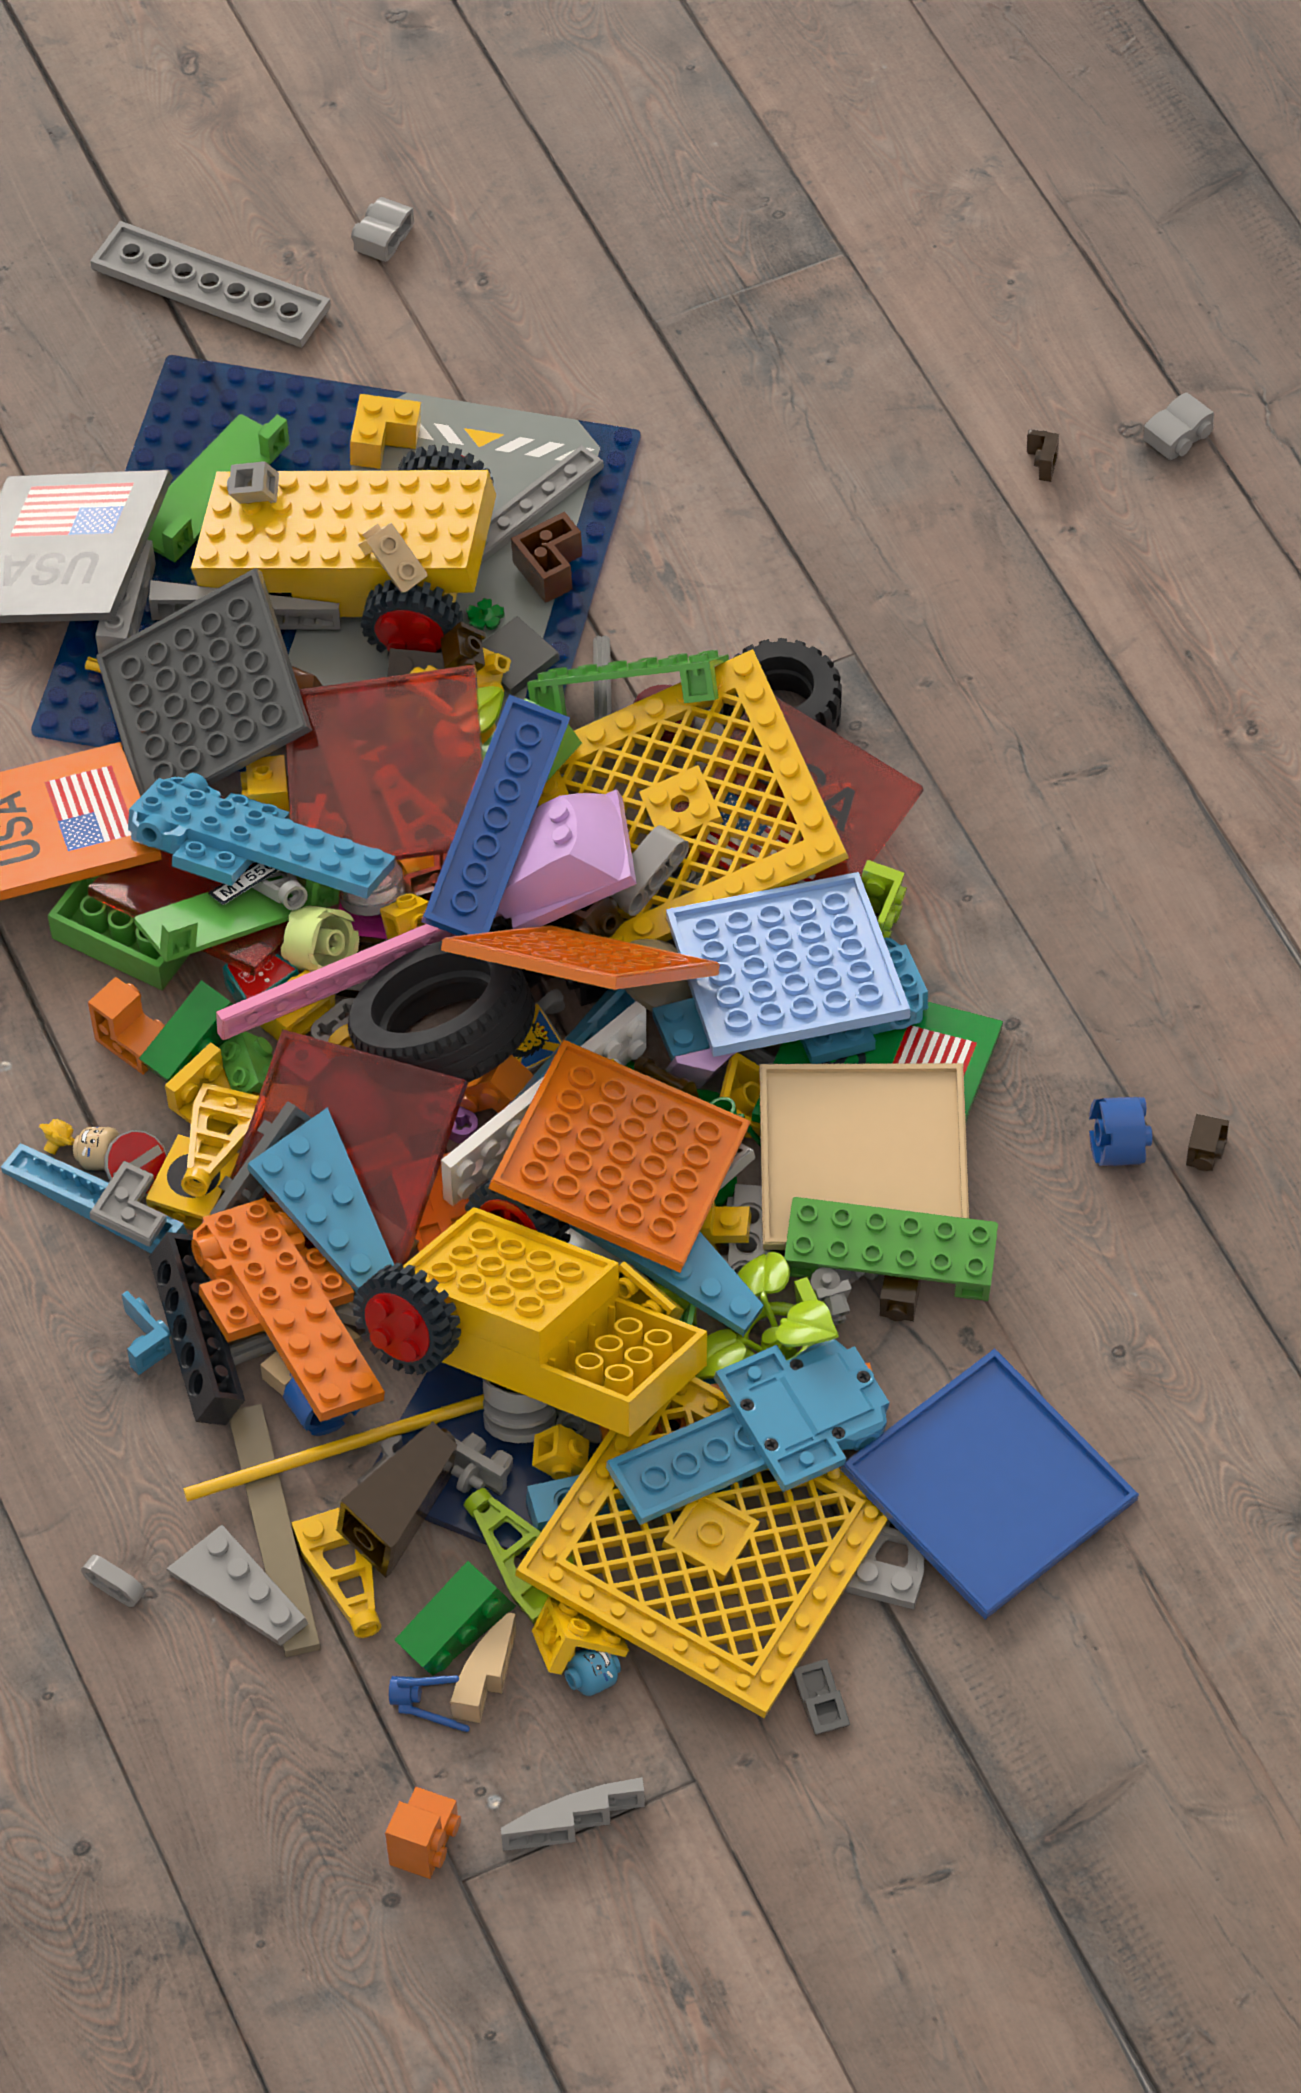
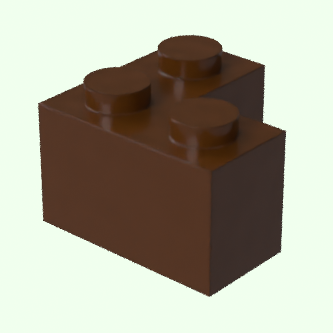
M565 511L511 538L514 565L545 603L572 590L571 565L569 562L583 556L581 531Z

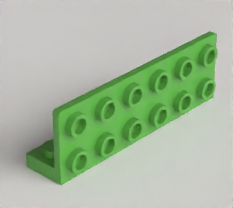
M243 414L238 415L169 486L147 539L152 541L154 551L176 562L200 536L216 472H231V465L265 461L270 465L290 444L287 419L277 414L269 423L261 425Z
M708 650L690 655L689 659L687 653L669 655L668 658L658 660L657 657L641 658L638 661L629 662L628 665L627 660L609 662L608 665L598 667L597 664H587L567 670V667L549 669L547 672L537 673L538 679L527 682L530 701L541 707L567 716L563 691L564 684L680 671L684 703L716 700L719 697L714 666L728 661L729 655H718V650Z
M277 876V877L269 878V879H266V880H268V881H274V880L282 879L283 877H282V876ZM296 876L297 881L306 889L308 894L307 900L302 907L317 906L327 908L339 903L340 890ZM250 888L224 905L207 892L135 916L134 923L163 959L168 962L289 921V914L292 910L287 909L282 903L279 904L254 888ZM289 893L287 898L293 897L292 893Z
M793 1197L784 1258L789 1265L790 1276L807 1277L811 1279L815 1270L819 1269V1267L952 1283L956 1284L954 1297L988 1301L998 1223Z

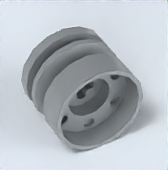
M483 1379L485 1429L492 1436L512 1443L533 1442L535 1434L556 1425V1407Z

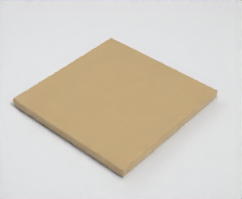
M963 1063L760 1064L763 1250L786 1249L793 1197L969 1218Z

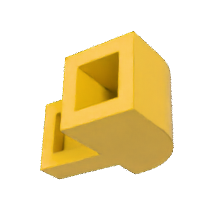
M713 1202L700 1232L718 1253H720L721 1243H749L752 1215L750 1206L716 1207Z

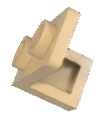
M392 522L382 528L377 523L362 534L365 540L358 544L364 555L373 552L401 593L408 591L427 577V572Z

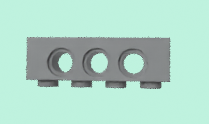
M151 540L146 541L115 619L99 620L96 632L99 654L139 632L150 589V580H152L156 566Z
M735 1184L734 1197L727 1198V1207L750 1206L752 1213L751 1222H754V1224H750L749 1243H723V1246H729L728 1255H722V1257L736 1274L754 1258L772 1252V1250H763L762 1186ZM742 1251H751V1253H742Z

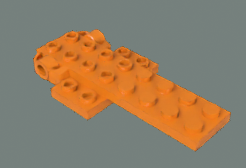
M262 1198L203 1217L202 1224L193 1231L192 1252L198 1265L202 1267L212 1281L199 1285V1295L227 1342L265 1330L320 1422L384 1401V1389L334 1310V1307L354 1300L355 1292L353 1288L316 1247L307 1250L303 1232L277 1202H268L266 1198Z

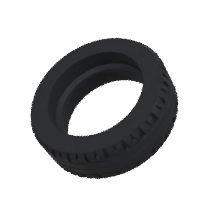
M442 941L418 948L385 966L360 990L352 1004L348 1018L349 1036L369 1077L376 1084L390 1091L408 1095H423L462 1086L480 1078L499 1066L525 1040L535 1015V1000L522 970L512 966L441 951ZM478 999L465 1012L444 1024L419 1032L405 1033L419 1019L440 1007L462 1000Z

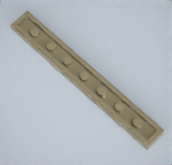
M262 1404L239 1408L229 1422L241 1470L275 1460ZM279 1473L246 1483L244 1485L265 1573L305 1616L308 1625L283 1644L285 1657L321 1650Z

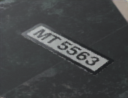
M256 862L248 867L232 886L222 883L208 892V894L224 905L279 870Z

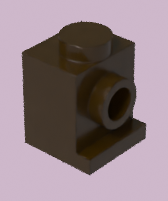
M460 621L440 639L444 668L466 678H471L485 666L482 640L486 638L485 632Z
M1196 1114L1188 1145L1186 1166L1195 1167L1201 1171H1213L1215 1159H1222L1228 1138L1229 1120Z

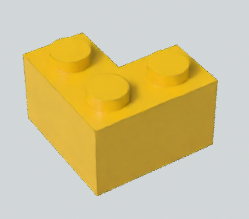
M360 394L350 440V465L381 469L385 445L416 449L421 426V402Z

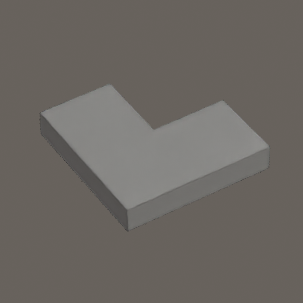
M123 1161L90 1211V1219L150 1247L167 1222V1215L140 1203L152 1185L154 1175Z

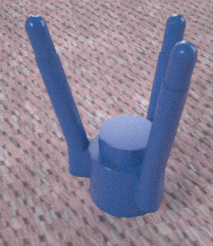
M459 1676L391 1677L389 1703L390 1705H399V1714H412L463 1732L470 1730L468 1725L413 1707V1703H420L422 1686L457 1683L460 1680Z

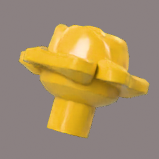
M52 1119L49 1124L39 1125L47 1139L43 1148L45 1151L56 1155L60 1146L74 1144L75 1139L72 1137L74 1129L70 1124L62 1120Z

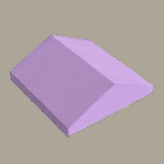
M711 1049L680 1055L676 1056L665 1070L680 1079L685 1077L693 1081L696 1089H700L719 1073L736 1053L713 1057Z

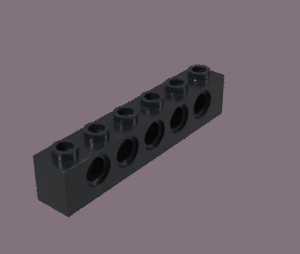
M167 1232L149 1256V1260L195 1422L227 1425L244 1403L245 1398L229 1343L199 1295V1285L209 1282L210 1279L202 1267L198 1265L193 1255L191 1244L193 1235Z

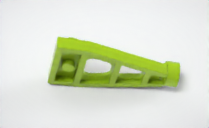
M480 1488L466 1499L463 1506L475 1518L512 1599L530 1621L535 1624L549 1595L515 1576L516 1567L514 1559L526 1548L532 1547L541 1531L494 1499L486 1488ZM505 1522L511 1524L522 1535V1538L507 1550L500 1546L493 1534L494 1530ZM570 1556L568 1562L574 1564L572 1556Z

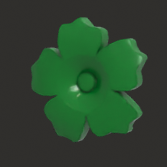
M487 598L477 602V607L469 605L466 609L468 619L470 620L469 625L479 630H484L485 626L488 630L498 628L500 619L505 616L504 607H500L498 604L492 606V599Z

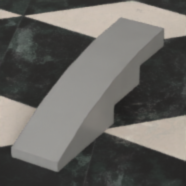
M643 1778L599 1785L566 1795L531 1810L501 1827L503 1851L576 1842V1828L609 1825L610 1811L645 1807Z

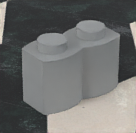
M384 197L378 198L374 204L371 203L367 208L365 218L353 227L351 239L354 241V251L387 262L413 227V208Z
M1188 392L1183 393L1173 400L1166 409L1155 414L1145 424L1143 440L1169 460H1173L1179 455L1184 456L1190 450L1192 443L1205 439L1211 434L1214 428V412Z

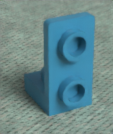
M129 1291L121 1294L124 1311L146 1334L136 1338L131 1346L127 1348L130 1367L140 1375L172 1352L169 1340L171 1334L169 1328L162 1320L156 1321L150 1315L147 1304L140 1297L135 1299Z

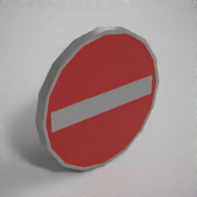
M131 1130L120 1134L109 1144L105 1154V1171L108 1179L111 1181L123 1161H126L153 1174L155 1181L167 1157V1152L163 1144L155 1136L145 1131ZM152 1185L150 1186L144 1197L148 1195Z

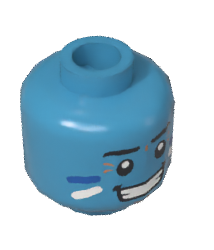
M583 1648L576 1651L571 1661L567 1663L568 1670L565 1671V1678L571 1689H577L583 1695L590 1697L616 1684L618 1673L621 1671L620 1662L617 1655Z

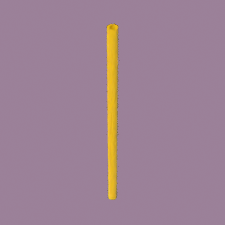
M484 1394L183 1488L185 1498L189 1502L386 1440L389 1437L427 1427L432 1421L436 1424L484 1409Z

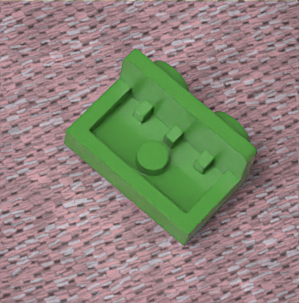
M245 1031L229 1038L219 1046L223 1066L232 1090L249 1094L257 1092L268 1096L269 1084L283 1085L281 1072L276 1067L272 1055V1046L265 1038Z

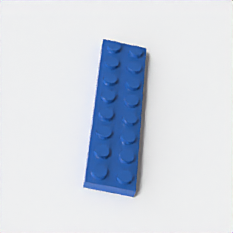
M509 694L421 922L457 936L487 933L490 931L570 717Z

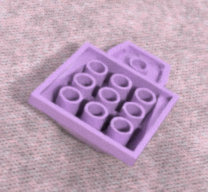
M617 789L607 794L576 793L562 795L543 803L535 809L495 917L502 916L505 919L511 917L513 929L543 926L637 884L623 798Z

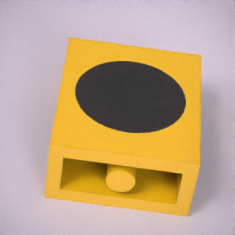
M178 1134L146 1197L147 1206L184 1223L186 1229L194 1231L202 1224L203 1217L211 1215L210 1212L225 1192L218 1186L225 1176L232 1180L242 1168L241 1153H236L213 1178L204 1196H191L181 1187V1181L187 1171L190 1138ZM201 1144L199 1153L217 1157L222 1148Z

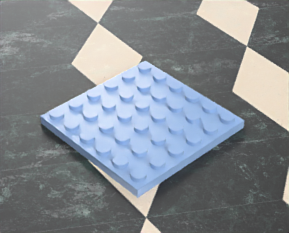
M859 872L666 909L667 922L678 953L716 961L720 964L719 975L687 980L713 1057L910 1018L908 1001Z

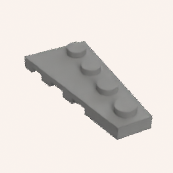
M223 1525L219 1526L166 1568L172 1577L179 1581L182 1580L191 1586L194 1591L203 1597L207 1596L216 1602L220 1608L230 1614H235L244 1620L248 1626L280 1646L308 1625L305 1616Z

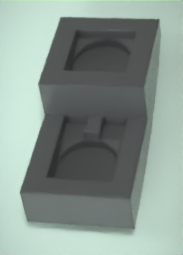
M824 1659L796 1667L792 1675L814 1734L819 1735L850 1726L840 1690L836 1689L828 1660Z

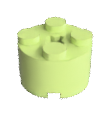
M305 906L292 910L289 914V922L284 934V943L281 946V955L299 971L307 969L313 972L356 954L359 947L358 931H354L351 921H355L350 914L343 910L317 906Z

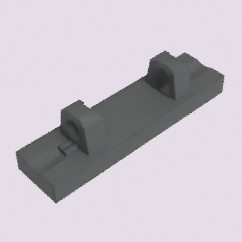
M287 1101L273 1123L264 1120L257 1130L264 1136L235 1178L232 1180L225 1176L218 1187L225 1192L210 1214L212 1215L261 1199L266 1190L248 1171V1163L309 1121L311 1117Z

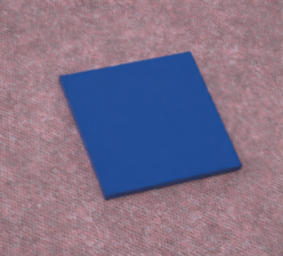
M995 1348L883 1432L878 1439L873 1440L850 1457L840 1469L985 1620L1126 1510L1139 1497V1494Z

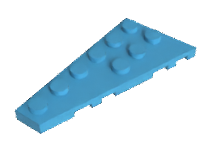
M328 1107L248 1163V1171L356 1293L359 1287L380 1269L389 1264L394 1266Z
M569 1224L570 1228L624 1262L633 1265L646 1276L742 1336L745 1335L762 1311L763 1304L701 1232H699L683 1269L679 1273Z

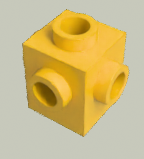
M404 894L399 896L396 902L381 908L380 913L387 939H392L425 925L426 923L421 921L429 901L414 894Z
M561 1424L537 1433L534 1436L532 1466L549 1474L555 1480L579 1475L588 1463L589 1440Z

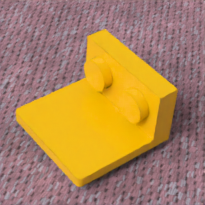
M213 1043L208 1044L165 1084L168 1108L190 1124L193 1103L203 1083L231 1089L225 1069L223 1068L220 1048ZM252 1092V1093H251V1094H254V1095L261 1096V1095L258 1094L257 1092ZM209 1118L206 1129L227 1135L237 1125Z
M548 1596L531 1630L550 1673L562 1675L567 1663L575 1655L576 1646L608 1652L622 1657H626L629 1652L623 1637Z

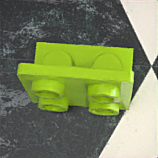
M867 860L861 879L874 913L880 914L877 922L884 938H890L892 934L891 928L893 923L896 924L903 907L901 904L907 887L902 886L905 873Z

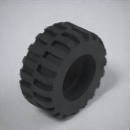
M778 638L776 642H770L767 639L760 641L758 646L754 647L751 644L744 648L743 653L754 650L772 691H791L806 699L804 703L797 707L781 710L802 757L810 756L813 749L817 752L826 745V740L830 741L836 734V728L840 725L841 677L831 659L826 655L822 657V651L814 646L806 647V643L795 640V643L787 642V638ZM724 703L720 714L731 716L735 706ZM744 709L740 720L750 722ZM735 728L730 739L733 738V740L742 742L747 731ZM755 735L751 745L762 748L757 735Z

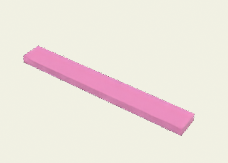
M428 924L420 926L217 1011V1033L222 1040L236 1036L367 981L385 966L409 952L432 943L440 942L445 937L457 935Z

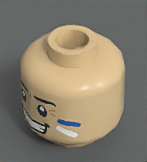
M86 1127L74 1140V1158L86 1170L105 1171V1154L108 1146L120 1134L115 1128Z

